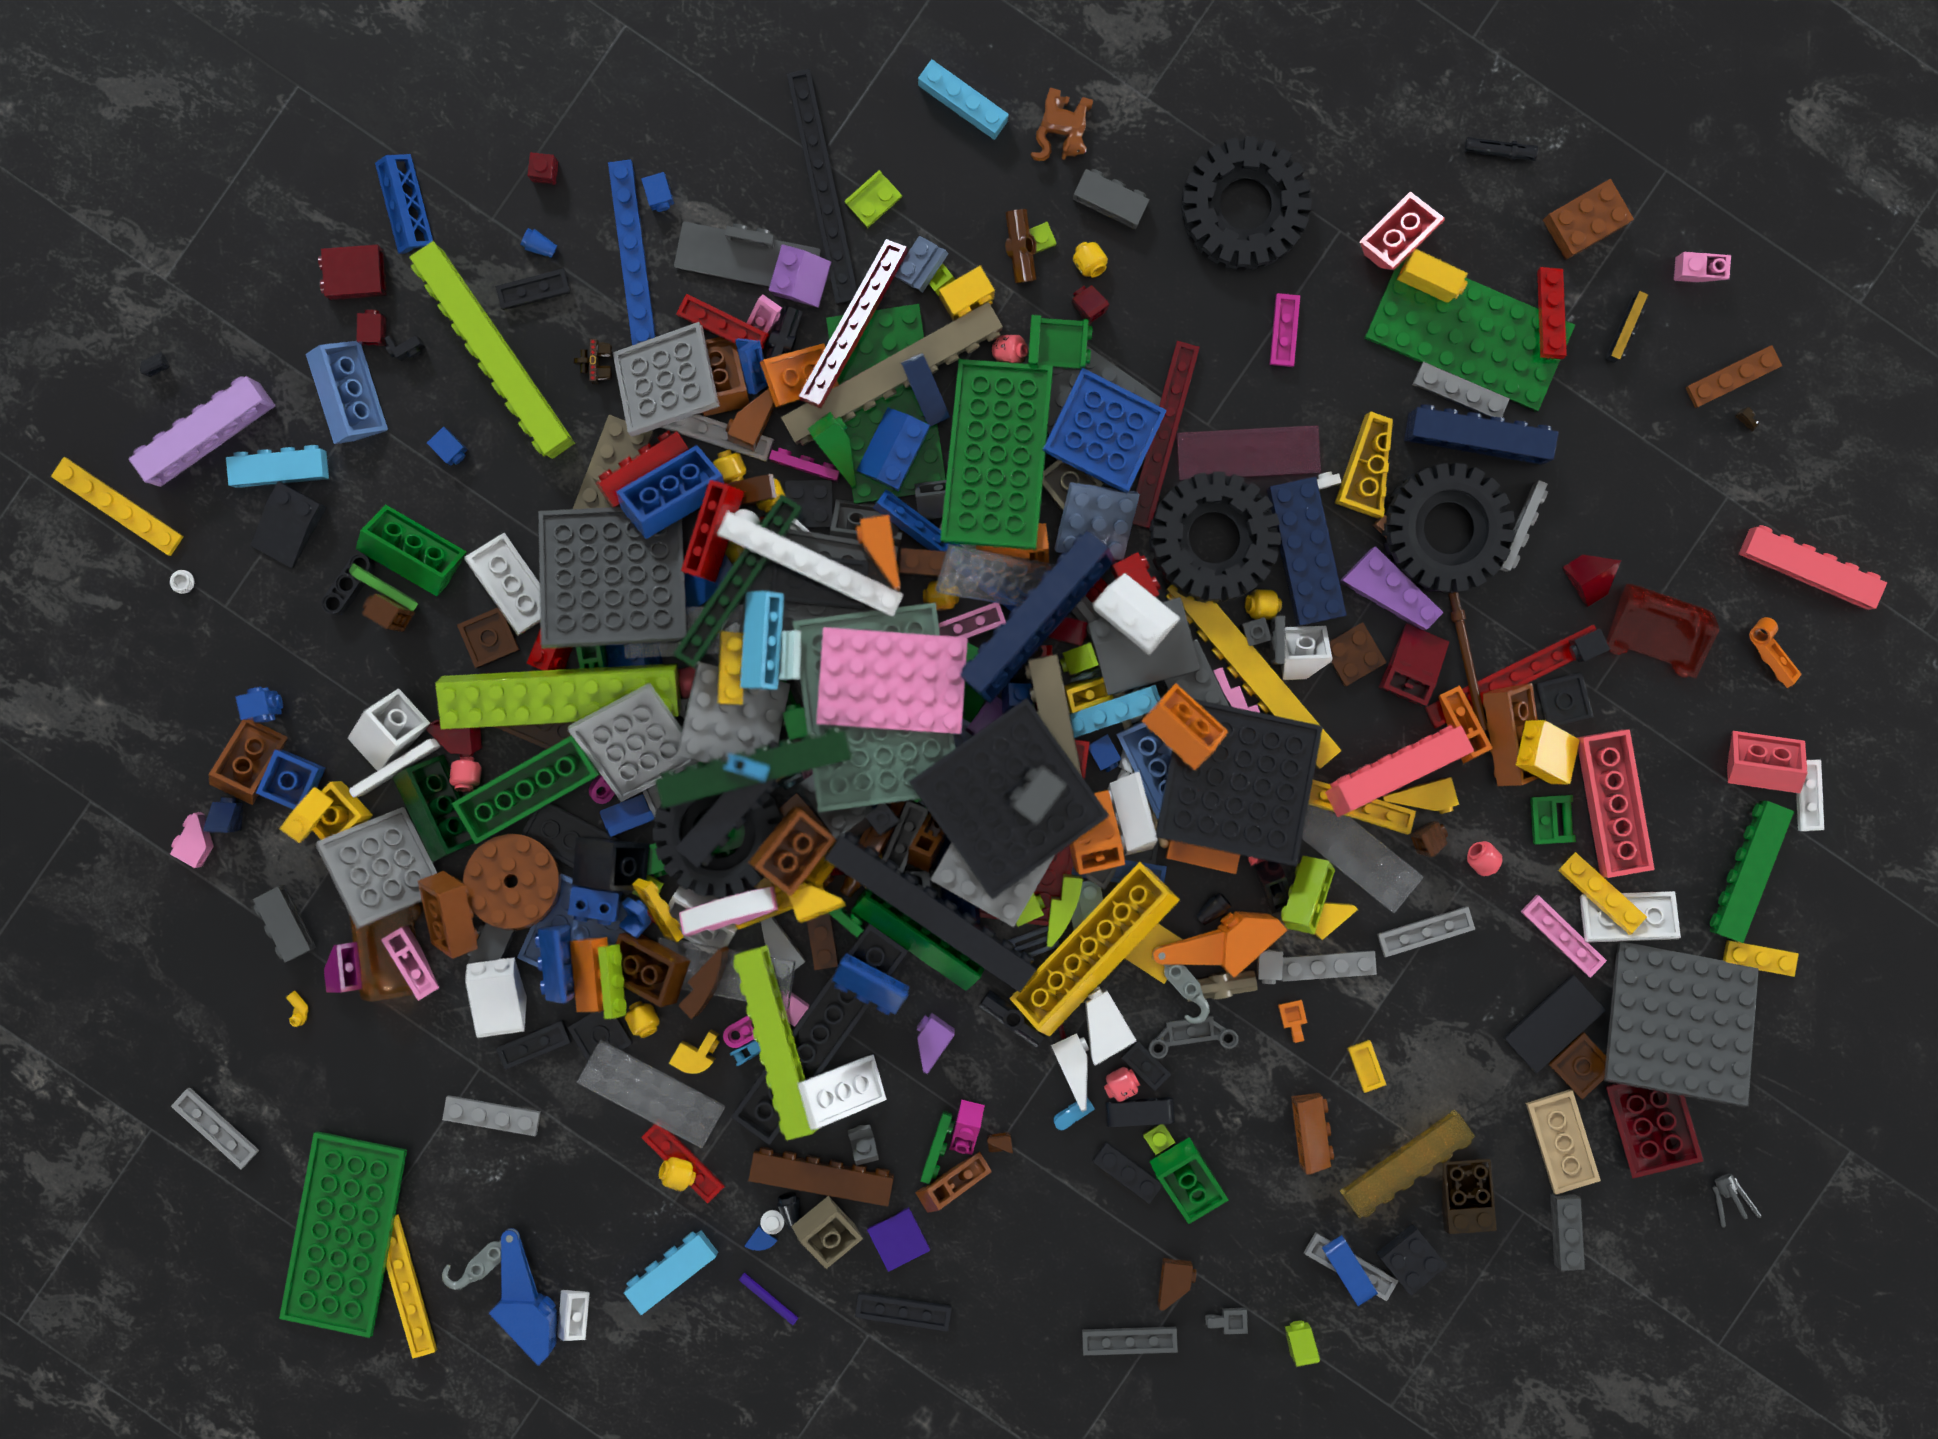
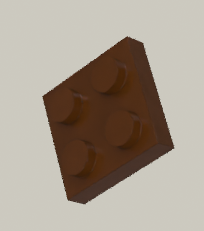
M499 608L457 624L475 668L520 650L512 629Z
M1363 622L1329 641L1332 653L1331 664L1344 686H1348L1387 663Z
M1582 1032L1548 1065L1583 1100L1604 1080L1606 1056Z

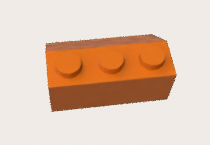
M1176 683L1142 720L1149 730L1158 735L1169 748H1172L1194 770L1212 754L1228 733L1217 720Z

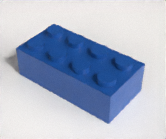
M696 445L621 488L616 493L623 512L644 538L647 539L700 508L710 480L724 483L723 475Z

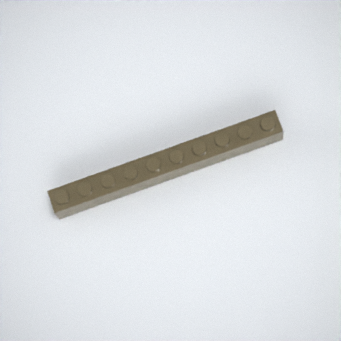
M987 302L833 388L822 408L806 403L781 418L796 445L800 443L802 446L814 440L808 428L829 412L835 418L840 416L844 422L853 419L856 416L855 412L862 408L864 411H867L876 405L875 401L884 397L886 400L897 394L896 389L905 386V388L910 387L901 362L923 353L933 374L939 370V365L945 362L949 365L959 359V354L965 351L967 353L975 351L980 347L979 343L987 339L990 342L998 338L1003 326L990 303Z

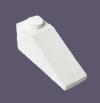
M1076 1033L1051 1046L1081 1111L1084 1112L1087 1110L1088 1056L1086 1051L1090 1049L1084 1037L1079 1039Z

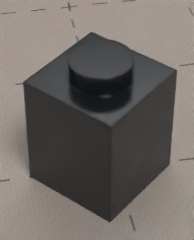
M1601 628L1593 629L1569 640L1571 645L1569 646V651L1578 662H1585L1610 650Z

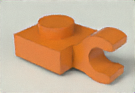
M1302 1000L1279 1004L1283 1028H1291L1293 1042L1304 1041L1301 1024L1307 1023Z

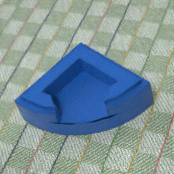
M758 1226L745 1244V1247L761 1251L772 1247L778 1239L772 1234L766 1233L762 1227Z

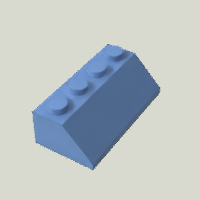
M350 341L319 345L306 354L334 444L356 441L388 430L360 343Z
M1140 721L1119 732L1117 736L1134 772H1140L1146 797L1158 819L1172 748H1169L1158 735L1149 730L1147 725Z

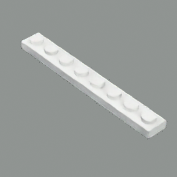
M727 512L719 529L718 535L890 616H894L903 594L730 512Z

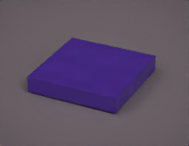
M909 1207L867 1228L888 1272L930 1251V1247Z

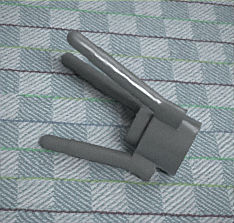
M1727 1174L1715 1180L1716 1186L1712 1188L1716 1195L1721 1227H1726L1721 1195H1724V1198L1732 1197L1742 1217L1747 1219L1748 1216L1737 1196L1739 1192L1755 1215L1761 1218L1760 1212L1742 1189L1736 1177H1733L1732 1174Z

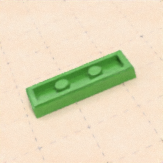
M353 563L349 569L353 577L410 611H414L418 605L411 597Z

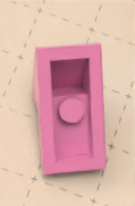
M762 295L758 298L747 324L770 334L778 323L782 307Z

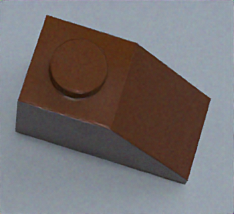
M1163 1258L1157 1304L1159 1310L1164 1311L1190 1291L1191 1283L1196 1281V1269H1193L1191 1261Z

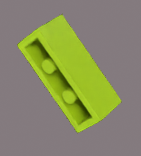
M1303 856L1301 863L1297 864L1295 870L1296 878L1288 891L1287 906L1283 907L1281 913L1282 921L1288 929L1315 934L1335 872L1330 861Z

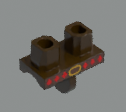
M589 339V358L588 350L581 349L580 358H574V364L580 365V373L587 374V365H589V381L592 384L600 385V381L612 380V367L600 366V358H612V345L599 342L597 339Z

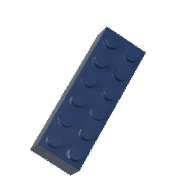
M1425 404L1417 407L1408 415L1404 441L1540 465L1554 460L1559 431H1553L1551 426L1538 425L1537 428L1528 426L1529 423L1524 421H1514V424L1507 423L1501 417H1491L1489 420L1481 418L1482 415L1478 413H1467L1466 416L1458 414V410L1444 409V412L1437 411L1434 406Z
M1312 477L1270 486L1266 490L1268 498L1273 504L1271 511L1273 514L1277 513L1280 523L1277 526V533H1281L1279 549L1296 627L1346 616L1317 478Z

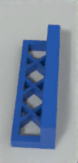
M411 154L385 155L375 165L398 254H405L414 248L425 247L433 239ZM396 162H405L407 169L405 175L398 170ZM404 182L412 189L413 194L411 197L403 191L402 186ZM410 205L418 212L417 220L409 214L408 208ZM416 228L423 233L425 241H416L414 234Z

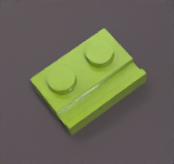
M878 170L844 202L868 228L900 200L902 195L882 172Z

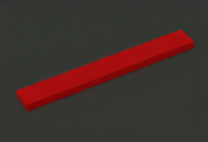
M1591 625L1477 681L1482 705L1484 693L1495 689L1527 684L1576 660L1569 651V646H1571L1569 640L1596 629L1595 626ZM1466 686L1462 690L1473 709L1469 686ZM1440 700L1424 707L1434 728L1446 724Z

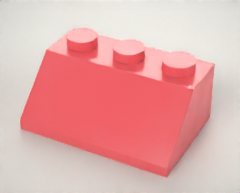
M1409 192L1360 240L1363 253L1380 268L1394 270L1445 219L1421 199Z
M1733 731L1727 764L1728 783L1801 793L1807 776L1805 741Z

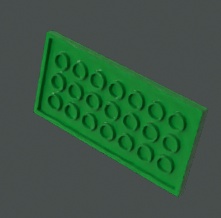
M1405 258L1393 270L1365 339L1418 362L1430 364L1505 396L1511 402L1538 412L1561 360L1540 358L1539 309L1468 278H1465V281L1468 283L1462 295L1459 294L1457 299L1453 298L1449 303H1446L1397 280L1405 263ZM1565 321L1566 346L1575 327V324Z
M919 304L876 310L838 377V384L846 382L923 339L924 333ZM844 315L826 318L829 340ZM902 386L896 389L897 394L886 400L884 397L875 401L876 405L867 411H864L862 408L855 412L856 416L853 419L845 422L848 427L845 432L850 439L856 485L852 487L854 504L878 501L886 489L898 498L916 495L914 484L946 480L937 424L930 426V430L899 492L856 471L887 408L908 414L926 423L911 386L908 388Z
M959 359L941 543L1028 550L1037 549L1045 451H1043V448L1047 441L1053 366Z
M318 1131L314 1132L279 1319L367 1338L373 1336L407 1155L406 1149Z

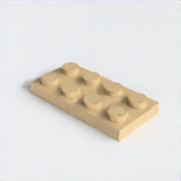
M1566 1090L1526 1103L1553 1193L1557 1195L1601 1181L1573 1090Z

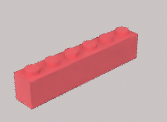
M1759 525V527L1749 529L1739 555L1866 610L1877 608L1887 585V582L1880 580V575L1872 572H1861L1859 567L1852 563H1840L1834 555L1828 553L1822 555L1815 552L1816 548L1813 546L1796 544L1790 536L1783 534L1780 536L1775 535L1769 527Z

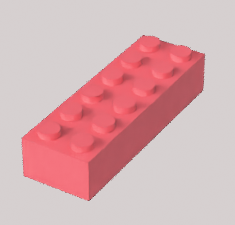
M1452 725L1433 735H1429L1412 745H1408L1393 754L1379 759L1371 765L1369 764L1352 774L1338 779L1330 784L1331 789L1326 791L1325 794L1337 817H1340L1472 753L1474 749L1462 726L1453 729Z
M1630 729L1577 737L1580 739L1578 753L1600 875L1611 878L1655 870Z

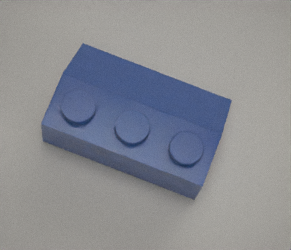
M887 408L856 471L899 492L930 430V425L908 414Z

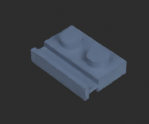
M919 236L903 260L895 277L923 293L947 257L948 252Z

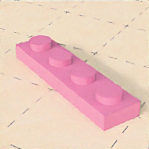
M1536 895L1521 911L1588 977L1591 978L1607 961L1588 942H1585L1584 938L1539 895Z

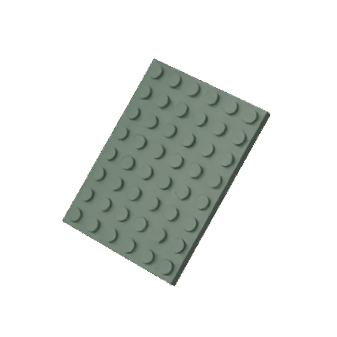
M936 603L899 607L896 609L894 616L876 610L793 621L794 630L801 631L800 679L808 734L816 733V736L819 737L826 735L825 730L839 727L840 731L846 730L853 759L813 769L818 812L919 799L920 797L908 781L955 749L954 734L817 724L823 627L940 636Z

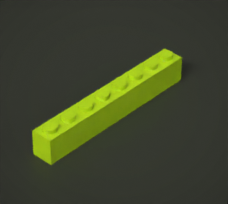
M765 945L734 955L733 965L736 973L740 975V990L742 995L746 996L748 1004L746 1007L747 1015L753 1021V1036L755 1041L759 1042L761 1049L760 1060L767 1070L766 1081L768 1087L772 1088L774 1095L773 1106L780 1116V1131L782 1134H785L786 1140L813 1134L818 1129H810L798 1083L805 1081V1076L768 946Z

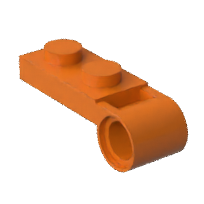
M1769 617L1761 618L1750 631V639L1758 649L1762 660L1775 672L1776 678L1788 688L1794 685L1802 674L1773 638L1778 632L1776 621ZM1760 629L1765 630L1767 634H1764Z

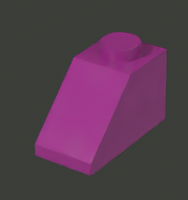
M357 942L333 946L324 968L326 993H341L362 989Z

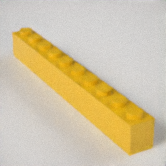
M1174 585L1169 586L1165 590L1168 593L1165 596L1167 600L1181 597L1188 624L1193 623L1198 628L1197 635L1203 642L1209 641L1214 647L1211 650L1220 661L1222 659L1226 661L1229 665L1227 667L1229 673L1235 679L1239 677L1243 681L1242 688L1249 696L1254 694L1260 701L1257 703L1258 707L1265 714L1269 712L1273 716L1319 725L1253 646L1248 645L1246 637L1217 603H1214V601L1206 603L1194 601L1195 598L1192 596L1186 598L1176 592L1177 588ZM1323 728L1316 769H1321L1342 751Z

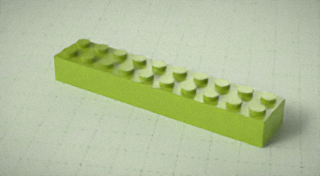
M432 241L411 255L410 259L414 263L411 265V268L423 282H427L424 287L437 302H441L438 304L439 309L445 317H448L450 321H454L451 324L452 328L458 336H461L463 340H467V343L464 344L472 356H475L477 360L480 359L481 362L478 363L480 369L490 379L493 378L492 386L499 395L508 400L505 402V405L509 411L521 419L518 424L522 430L530 437L533 436L535 440L532 441V444L538 453L553 459L574 445L575 442L445 252Z
M678 663L441 676L436 682L441 729L577 722L649 683L674 717H678L682 710Z

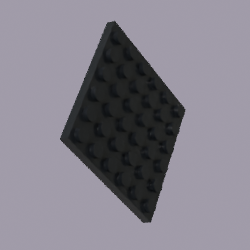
M1027 698L908 781L992 900L1109 817L1105 808ZM1040 766L1061 780L1066 786L1040 821L1035 824L1009 805L1012 801L1009 797L1017 787L1022 788L1027 782L1024 777L1032 767L1037 768Z
M1194 699L1228 733L1212 754L1195 770L1186 764L1172 749L1156 837L1296 867L1323 726Z

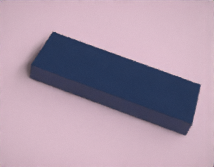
M920 353L901 362L926 423L933 426L950 418L924 354Z

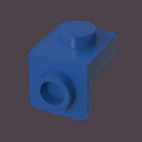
M627 897L622 903L627 916L619 924V927L637 939L652 921L647 912L648 908L640 900L635 902Z

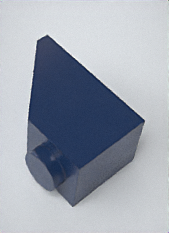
M221 797V801L212 802L204 824V831L225 833L242 831L243 803L235 802L236 798Z

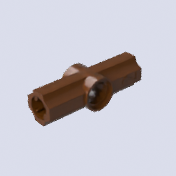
M1027 209L1007 211L1005 213L1009 238L1006 240L1005 248L1008 256L1012 258L1015 283L1035 281L1036 273L1033 255L1037 247L1034 236L1030 234Z

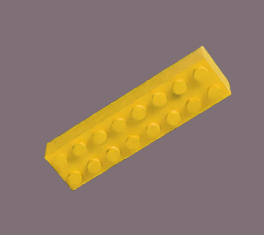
M1139 862L1035 971L1021 992L1016 991L1009 999L1039 1032L1050 1037L1180 899L1151 869Z

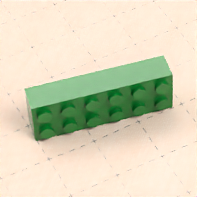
M570 736L458 799L452 805L474 843L477 844L597 777L600 773L574 737Z

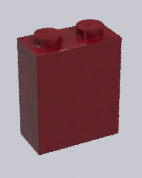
M378 244L321 249V256L318 257L319 268L323 272V279L320 280V289L325 297L330 300L387 296L383 249Z

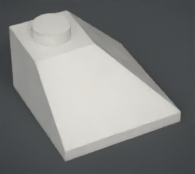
M1326 626L1285 627V664L1280 665L1283 680L1307 679L1332 662Z

